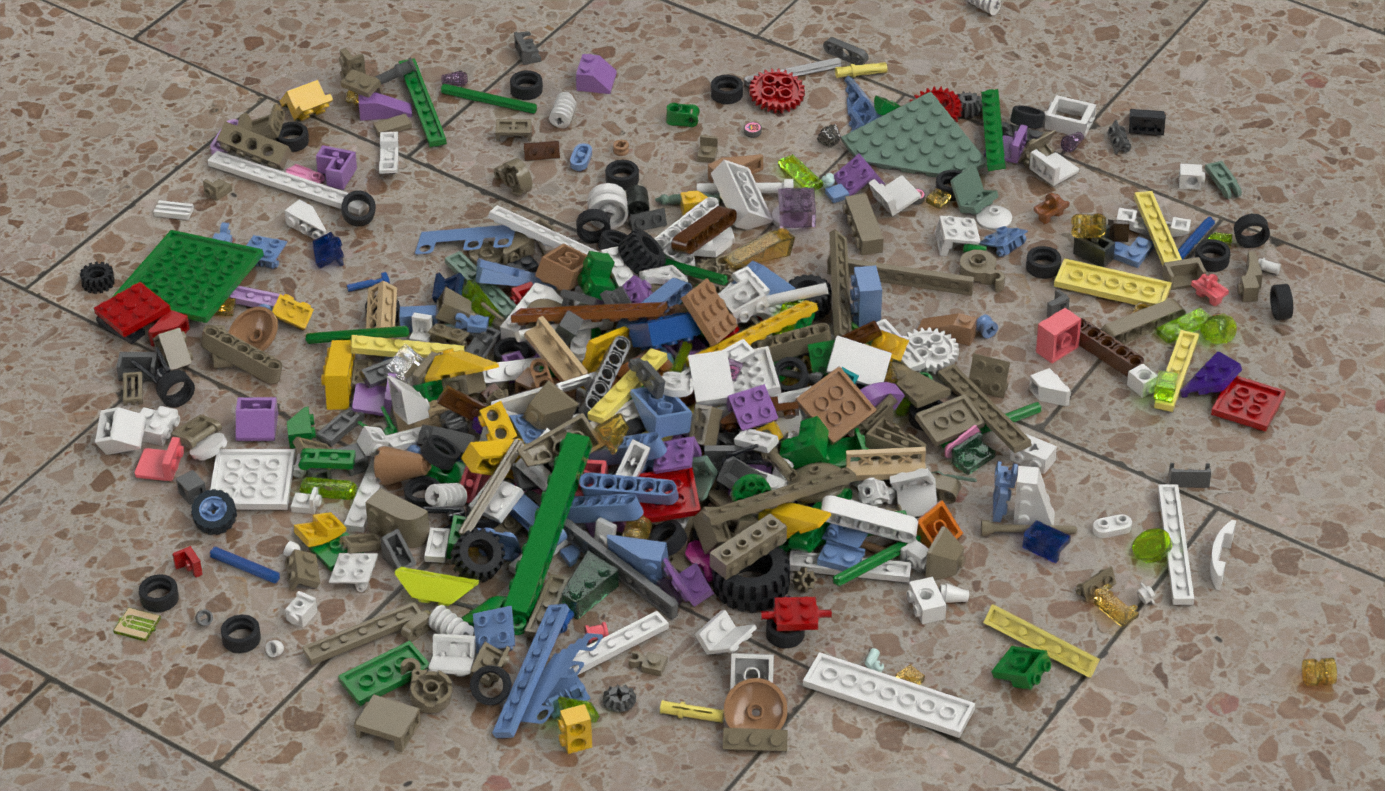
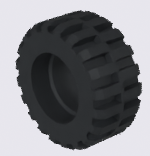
M780 546L727 580L713 570V588L716 596L724 604L727 603L728 607L732 609L737 608L741 612L746 610L750 611V613H756L757 610L766 611L768 607L773 608L775 607V598L785 597L789 591L790 561L786 556V552ZM748 571H755L762 573L764 575L755 578H748L740 576L738 574Z

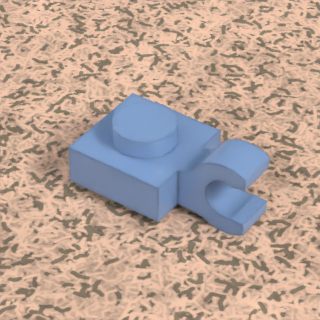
M222 222L220 234L214 233L213 239L232 242L231 231L228 230L229 223Z
M457 313L455 320L462 321L456 322L455 328H466L467 332L472 333L487 331L489 317L470 315V318H467L462 313Z

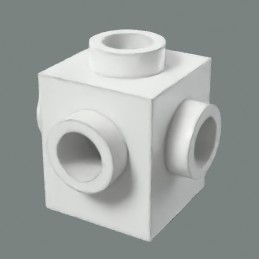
M868 478L863 481V484L857 486L859 490L858 498L863 504L879 507L882 503L890 500L884 481Z

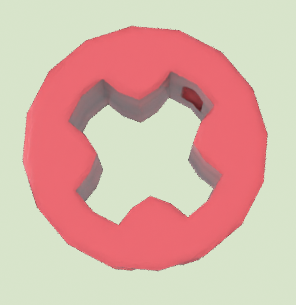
M606 622L591 627L588 625L584 626L585 634H602L603 638L609 635ZM591 638L587 643L590 644L592 641L598 640V638Z

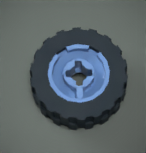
M216 489L206 490L194 499V503L191 506V514L196 527L203 533L220 535V533H225L233 527V523L236 522L237 509L232 497L227 492Z

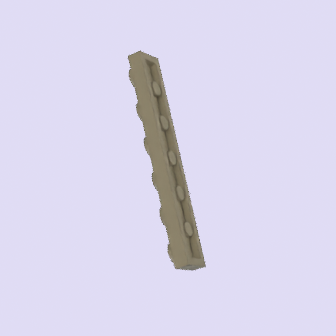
M412 602L302 647L303 653L311 665L317 664L401 630L408 621L419 615L421 610L415 602Z

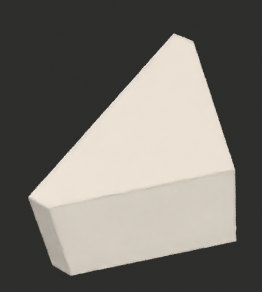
M632 439L616 475L639 477L644 469L651 448Z

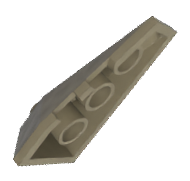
M581 413L519 448L517 452L526 466L532 467L553 463L555 457L559 456L560 443L562 439H565L567 432L590 437L593 446L590 454L604 447V444L585 415Z

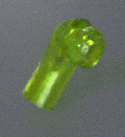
M1214 232L1208 239L1232 243L1233 234Z

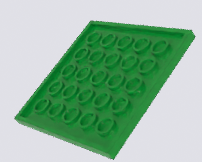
M170 230L112 297L141 282L169 304L171 310L188 315L190 320L207 323L264 256L263 249Z

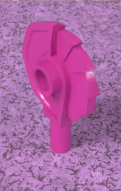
M700 541L690 542L685 552L686 558L692 565L697 563L702 571H704L707 581H712L713 574L710 567V554L704 553Z

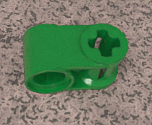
M669 103L666 109V123L671 126L695 127L699 121L700 109L693 104Z

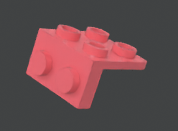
M172 437L167 450L144 449L135 470V477L172 481L184 454V447L181 446L180 438Z

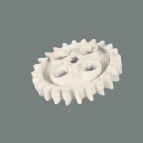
M929 327L927 331L923 328L919 332L913 329V334L907 332V336H902L909 340V345L926 362L925 368L918 370V373L922 371L929 373V371H932L933 374H936L937 370H941L958 361L959 344L956 343L955 338L951 339V334L945 335V331L939 333L938 328L931 331Z

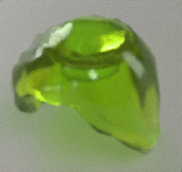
M1225 313L1214 314L1203 322L1200 333L1204 340L1211 343H1228L1236 335L1237 324L1231 316Z

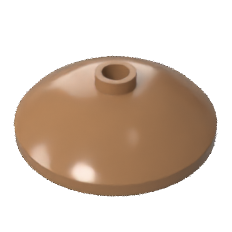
M253 307L241 313L234 320L228 333L264 352L272 344L277 334L278 321L275 314L268 308Z
M751 678L741 681L730 690L725 699L724 717L729 728L781 730L787 718L788 710L784 694L774 683L765 679ZM758 710L760 714L753 716L752 711Z

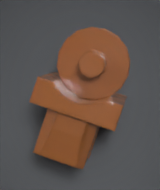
M1048 193L1045 201L1034 207V212L1039 215V221L1047 224L1052 216L1059 217L1063 215L1064 209L1069 207L1070 202L1063 200L1058 194Z

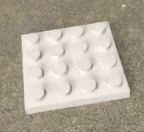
M768 346L753 349L755 356L736 366L739 374L735 378L732 377L734 393L765 384L769 396L781 393ZM727 402L707 404V406L716 408L720 405H725Z
M220 449L215 458L210 490L216 489L227 492L232 497L237 510H288L293 476L292 471L296 456L295 449Z

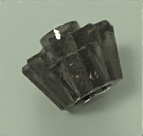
M831 124L821 129L817 140L824 146L832 148L838 144L841 135L836 124Z

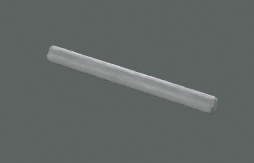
M833 58L780 69V72L787 70V74L793 72V77L841 67L840 58ZM754 75L744 77L746 87H749Z

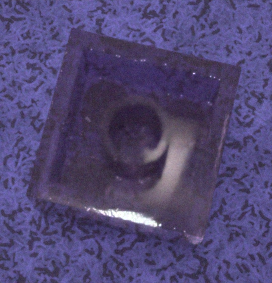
M814 188L778 189L780 228L816 227Z

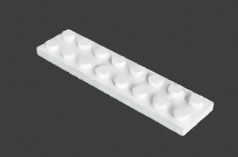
M820 652L803 679L804 687L960 738L975 710V703Z

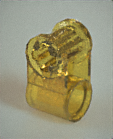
M1075 214L1071 218V224L1073 225L1071 233L1076 238H1101L1106 234V216L1103 214Z

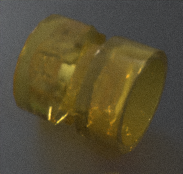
M644 516L634 521H626L622 536L648 540L652 523Z
M1333 657L1321 658L1320 661H1317L1315 658L1303 659L1302 679L1304 685L1317 686L1319 682L1322 685L1336 684L1337 666Z

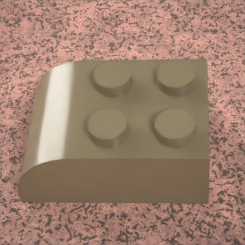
M381 488L365 502L368 530L383 537L398 528L408 548L421 547L427 543L430 532L427 510Z

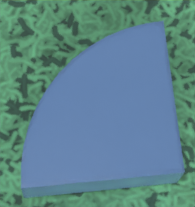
M570 545L561 549L560 555L568 566L571 567L576 564L580 556V550L574 545Z

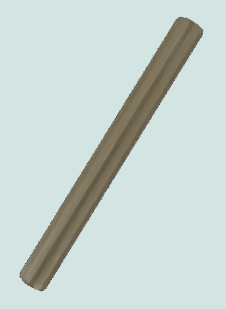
M514 439L459 529L458 533L460 536L464 535L468 530L471 532L475 528L519 455L517 450L524 446L522 440Z

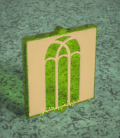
M128 607L124 615L119 618V622L113 632L114 634L146 642L152 632L156 631L155 627L161 620V616Z

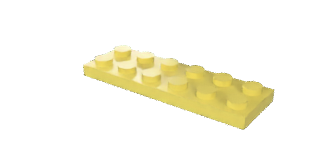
M1065 258L1054 281V287L1146 308L1167 300L1172 282Z

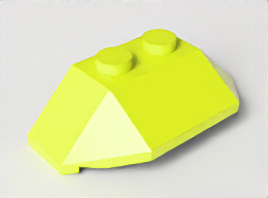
M400 567L395 570L396 577L410 596L417 598L419 602L423 603L434 601L438 602V605L450 606V604H453L479 584V580L406 567Z

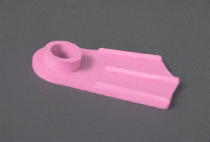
M298 164L286 169V173L319 184L325 180L324 175L320 172Z
M973 425L954 442L947 444L944 449L945 457L952 458L978 443L981 434L978 427Z

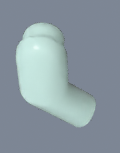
M827 173L826 176L822 177L824 188L833 185L835 179L832 173Z
M875 648L870 650L865 660V665L869 669L882 672L884 664L880 665V661H877L880 655L879 650Z

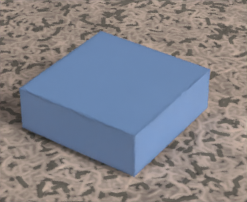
M842 184L825 188V194L833 203L843 201L845 196H849V192Z

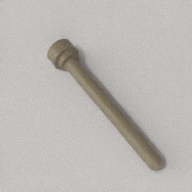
M981 520V536H990L994 532L1075 534L1077 527L994 524L990 520Z

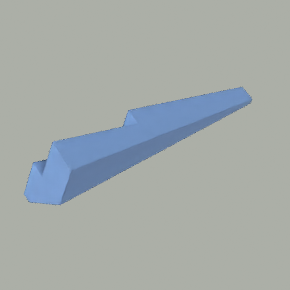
M848 75L845 78L847 83L845 90L848 93L846 98L848 115L851 117L849 126L852 127L850 131L852 132L882 115L875 111L874 103L854 79Z
M480 258L477 260L476 281L479 283L520 286L528 282L533 284L536 282L557 289L556 286L543 283L539 278L535 277L536 273Z

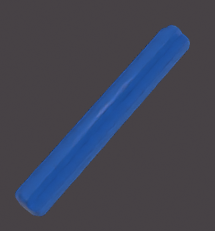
M1207 217L1178 249L1182 260L1215 224V220L1212 217Z
M216 546L210 550L211 558L272 583H277L280 580V573Z

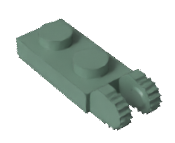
M1223 161L1205 164L1206 172L1218 188L1222 190V194L1226 199H1230L1232 196L1229 188H1232L1236 197L1241 196L1242 191L1237 180Z

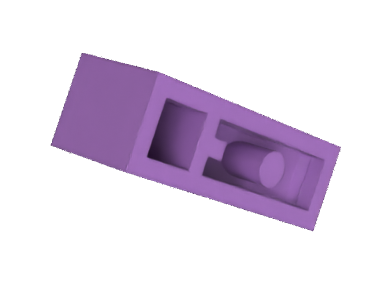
M376 92L369 98L358 94L360 121L388 119L402 114L412 117L411 103Z

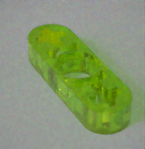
M313 477L304 478L300 485L301 493L311 494L313 487H320L318 494L321 495V498L342 500L354 499L358 489L357 485L349 480ZM324 487H331L333 491H328Z

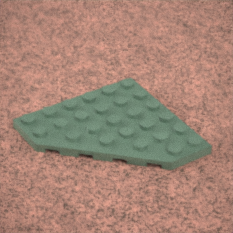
M932 92L841 137L842 143L853 157L860 153L868 164L877 165V168L891 170V168L901 169V172L912 174L919 172L925 173L926 176L937 177L939 173L946 170H959L963 172L970 166H976L977 170L987 166V160Z

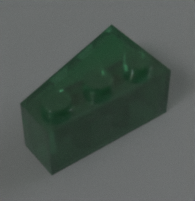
M587 551L561 593L562 604H566L573 611V618L576 620L581 618L619 587L618 569L590 551Z

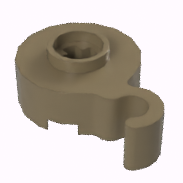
M519 158L494 168L495 178H501L506 186L510 185L513 190L511 193L514 196H520L531 191L532 177L525 163Z
M971 250L961 256L959 265L960 275L974 277V281H981V284H995V292H1001L1004 289L1005 274L1002 271L996 270V258L991 253L984 250Z
M406 658L401 662V675H404L407 671H412L410 700L414 707L420 708L421 712L430 714L438 713L450 704L452 682L448 675L440 670L438 672L428 671V669L421 670L419 661L414 658Z

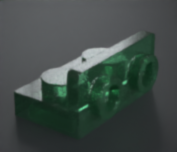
M978 432L953 448L951 464L965 474L970 475L994 459L996 451L982 442V433Z

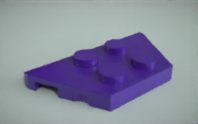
M1217 351L1180 390L1181 397H1188L1190 392L1198 391L1199 395L1223 391L1242 371L1241 364Z

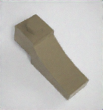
M1248 251L1247 273L1245 276H1241L1240 284H1237V293L1241 295L1243 302L1258 301L1263 274L1256 252Z

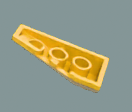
M453 348L442 350L443 354L435 356L424 379L425 382H430L448 377L452 378L498 368L499 363L463 350L454 351Z
M783 503L776 508L762 510L758 514V521L772 514L787 526V538H790L791 535L798 531L802 534L820 528L832 515L828 511L796 503Z

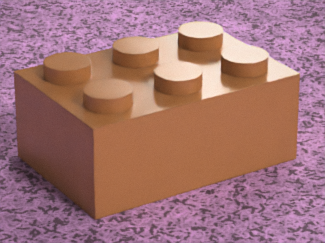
M563 243L541 258L535 277L539 278L543 283L556 286L560 291L563 289L570 291L578 285L577 278L582 271L583 261L587 254Z

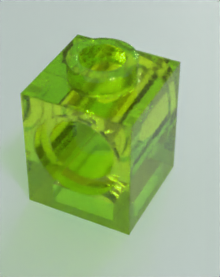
M1159 370L1153 399L1173 402L1177 388L1178 373Z

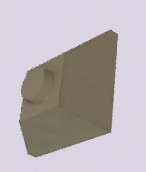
M547 381L529 403L523 418L537 429L546 430L548 428L551 431L571 420L579 404L552 382Z
M942 526L927 551L926 578L933 577L934 581L956 575L959 568H963L966 561L964 547L944 526Z

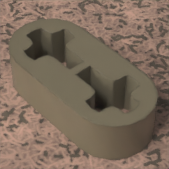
M425 610L408 621L403 626L401 635L408 641L413 642L430 631L431 628L428 622L432 612Z

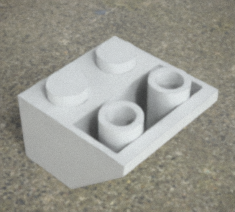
M119 407L101 410L95 443L106 455L141 449L146 416Z

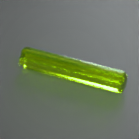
M687 341L682 343L670 372L681 373L692 349L691 343L688 344Z

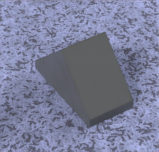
M398 528L380 538L382 558L395 570L400 567L411 568L417 564Z

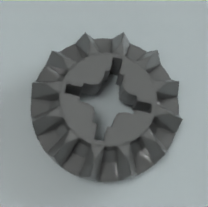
M618 684L616 687L609 686L608 691H604L603 703L611 711H627L635 705L636 694L633 688H628L626 684L623 687H620ZM618 694L622 697L621 701L617 697Z

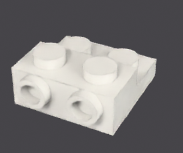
M750 276L718 293L719 297L725 301L730 314L735 317L737 324L747 322L751 316L756 313L765 312L767 307L770 306L766 295Z
M159 406L157 410L143 407L140 413L146 416L142 441L163 446L166 440L171 437L170 433L179 425L180 416L178 415V410Z

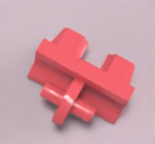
M1203 274L1198 280L1191 282V286L1196 289V294L1200 297L1207 296L1209 303L1213 306L1220 304L1222 298L1229 293L1227 288L1217 282L1218 277L1215 274H1210L1209 276Z

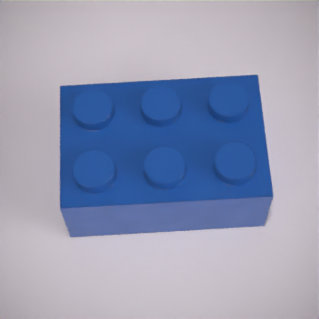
M689 312L675 313L658 317L655 320L629 324L633 347H640L641 350L658 349L662 345H674L682 340H694V336L701 334L699 326Z

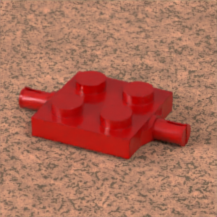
M808 596L775 598L773 611H761V620L774 619L777 631L818 630L819 618H832L831 609L819 610L816 604V597Z

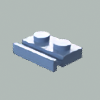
M826 540V544L823 546L817 559V565L844 571L862 561V558L865 556V549H855Z

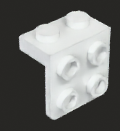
M920 468L913 472H901L890 476V484L897 491L898 504H900L902 510H906L907 515L920 518L937 504L936 481L928 468Z
M434 634L433 656L428 671L438 672L440 670L445 674H454L459 677L470 674L475 660V636Z

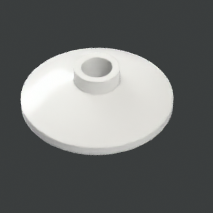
M990 205L984 207L980 213L976 214V220L979 225L986 229L997 230L999 227H1007L1011 224L1012 214L1004 207Z

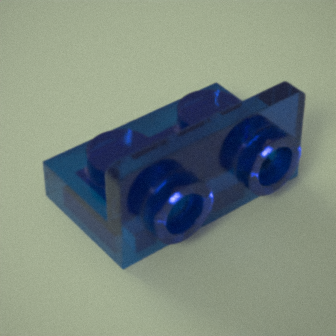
M329 232L312 241L315 261L319 269L334 261L340 267L344 265L343 258L345 256L341 250L343 244L338 236L335 237L332 232Z
M1036 520L1024 532L1022 547L1051 562L1057 563L1060 552L1070 543L1071 536Z

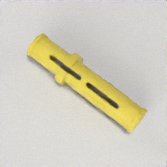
M886 62L863 65L850 64V66L835 67L836 78L847 77L848 75L851 78H855L859 75L887 73Z
M661 701L660 714L676 715L681 719L688 717L720 723L724 721V710L687 705L686 702L682 701L680 703Z

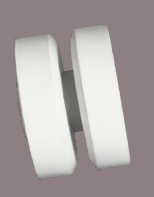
M605 183L594 187L589 192L587 198L588 209H599L607 213L610 218L611 229H616L624 224L628 217L626 192L622 187L616 184ZM590 221L600 229L604 227V224L601 222Z

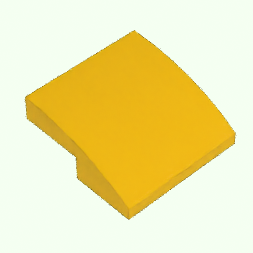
M332 512L314 514L313 522L294 525V533L308 547L327 543L346 532V526Z

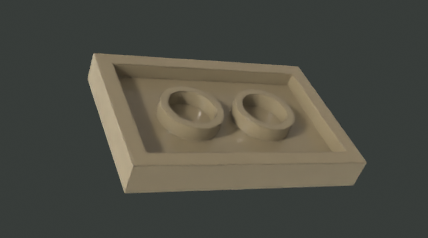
M965 394L919 412L915 416L916 421L935 447L958 438L973 425H976L978 429L985 426L984 419Z

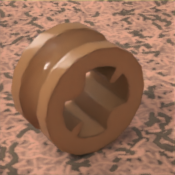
M621 139L613 143L615 155L625 156L629 153L628 141Z

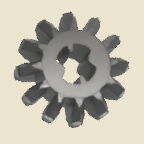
M963 91L962 94H957L962 104L961 117L964 116L966 119L967 117L979 116L983 105L981 96H977V93L972 94L970 91L968 93Z
M451 410L441 414V428L468 434L469 428L465 417Z

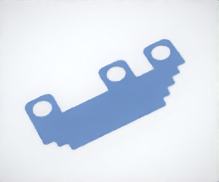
M586 633L582 639L579 638L576 643L570 644L567 649H562L559 654L555 653L542 671L521 722L543 724L547 721L554 708L542 706L560 678L573 679L578 675L584 666V662L573 661L579 650L593 651L602 640V634ZM591 638H598L594 646L587 647V642ZM579 665V669L575 674L568 675V670L572 666ZM548 710V715L544 719H537L541 711Z

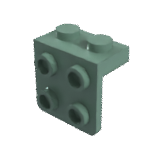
M976 166L968 167L951 180V186L961 213L978 214L984 207L993 204V201L999 197L997 190H984Z
M707 455L694 457L692 462L699 502L707 498L718 474L717 469Z

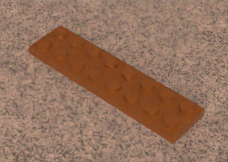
M667 302L520 308L511 315V323H518L519 326L528 325L529 322L537 323L538 318L544 316L547 321H554V324H560L568 310L584 320H591V322H601L602 319H609V321L615 322L620 321L621 318L635 321L639 320V317H646V320H655L668 307Z

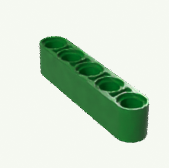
M845 488L836 497L851 500L852 490ZM817 502L813 508L821 510L822 502ZM825 522L820 528L802 534L798 531L791 535L789 538L790 549L811 553L822 540V536L831 523Z

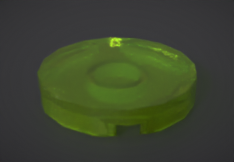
M1153 528L1143 531L1135 538L1132 550L1138 560H1142L1144 563H1154L1165 558V554L1168 551L1170 553L1173 542L1167 531Z

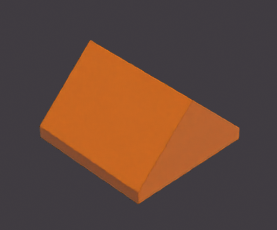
M943 500L939 501L918 519L917 536H921V544L928 549L942 526L946 527L956 539L963 534Z

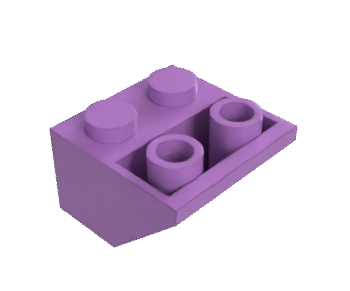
M276 397L238 398L236 405V441H275L278 421Z

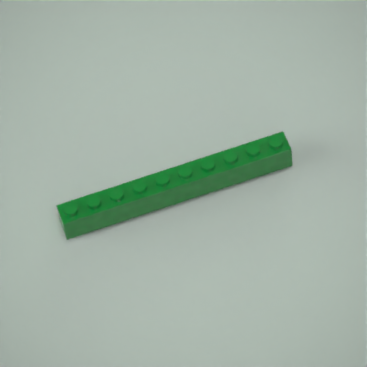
M567 432L565 439L561 440L559 456H556L554 459V470L549 474L547 489L541 495L542 503L540 508H537L535 511L534 525L530 526L528 541L522 547V558L520 561H517L515 577L510 580V591L508 596H505L503 599L502 607L512 606L513 616L521 615L528 622L536 606L578 489L580 477L583 475L593 447L588 436Z

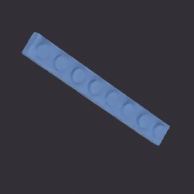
M566 604L548 605L492 732L495 738H514L569 612Z

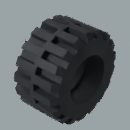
M641 229L633 230L618 244V251L622 260L637 275H639L640 271L659 268L666 263L665 253L659 243L650 234Z
M803 274L802 276L790 279L789 284L796 289L826 283L828 294L785 303V308L789 309L807 300L817 303L818 311L814 312L813 320L816 321L819 318H824L831 310L832 288L830 283L826 279H821L820 276H814L813 274Z
M474 528L471 532L469 530L466 531L455 543L450 557H453L451 565H455L453 570L455 573L457 571L460 573L459 577L464 576L465 578L479 580V582L482 581L484 583L488 579L493 578L501 568L505 560L503 559L505 551H502L504 545L503 543L499 544L500 538L498 536H492V531L486 533V529L481 528L478 531L477 528ZM477 547L483 550L487 555V564L474 563L468 555V549Z

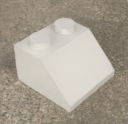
M391 375L387 376L393 410L408 425L429 418L428 410H430L428 400L424 399L420 392H417L412 386Z
M732 653L730 690L739 682L751 678H761L773 683L774 654Z

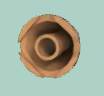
M379 447L377 450L380 451L379 455H375L374 473L376 478H380L381 482H378L380 485H390L427 475L431 470V464L424 459L422 454L393 447Z

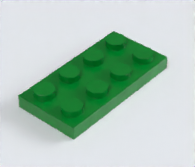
M409 640L338 675V681L360 707L369 702L373 695L383 696L411 682L412 671H407L404 675L400 674L401 662L404 659L414 658L418 660L421 670L428 669L430 663Z

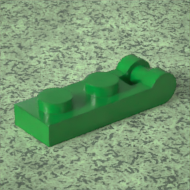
M304 448L301 451L298 467L301 470H308L309 468L353 469L356 452L355 450Z

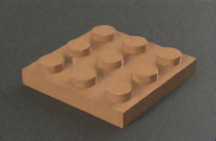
M708 278L680 298L711 347L719 343L738 326L735 317L730 314L725 301L719 297L714 284Z
M840 366L795 399V402L798 401L799 407L808 418L818 416L829 430L828 441L831 445H834L877 411Z

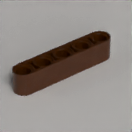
M717 206L677 234L671 242L672 250L685 254L694 253L735 223L737 219L736 210Z
M1081 318L1080 347L1128 377V371L1144 364V358Z

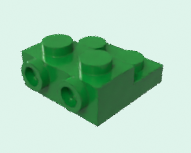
M1011 646L991 672L993 678L1010 680L1013 687L1031 690L1034 685L1040 684L1043 673L1050 671L1051 661L1046 650Z

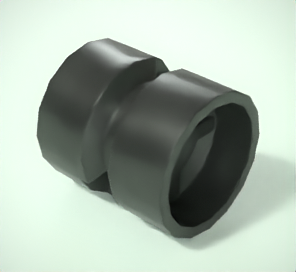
M634 185L626 190L629 216L650 210L648 191L644 186Z

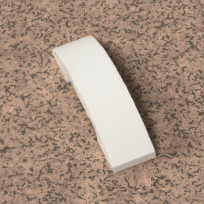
M380 132L379 174L398 173V132Z
M1119 208L1117 220H1129V230L1150 236L1143 218L1136 216V210ZM1173 217L1172 222L1165 221L1172 237L1183 236L1189 233L1191 220Z
M1231 520L1220 530L1213 544L1210 575L1216 590L1221 589L1226 562L1219 561L1222 548L1231 549L1236 526L1235 520Z

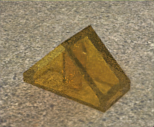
M618 413L594 429L604 446L614 455L629 427L622 414Z

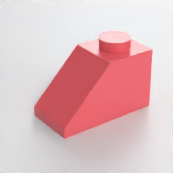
M465 466L460 484L467 491L466 503L469 504L473 501L491 475L472 473Z

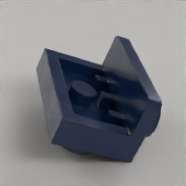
M440 272L436 273L432 299L436 304L445 287L462 296L465 277L461 272L446 279Z

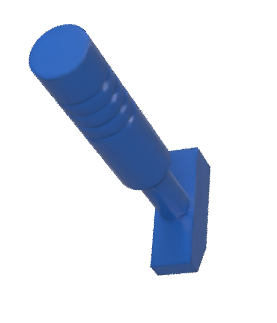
M387 272L381 273V279H370L348 284L347 290L350 292L372 287L382 281L390 284V279Z

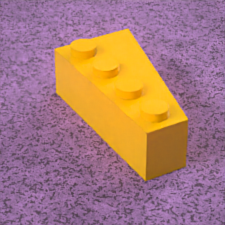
M332 340L331 347L327 348V356L325 357V365L323 366V374L321 376V384L325 386L327 410H346L350 408L349 399H351L353 361L356 358L355 353H351V340Z
M514 439L470 442L461 459L472 473L492 476ZM518 455L514 463H517V461L521 458L520 455ZM511 469L505 478L514 479V473Z

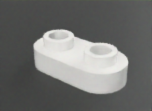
M1123 514L1100 518L1093 523V533L1099 538L1127 534L1132 528L1131 518Z

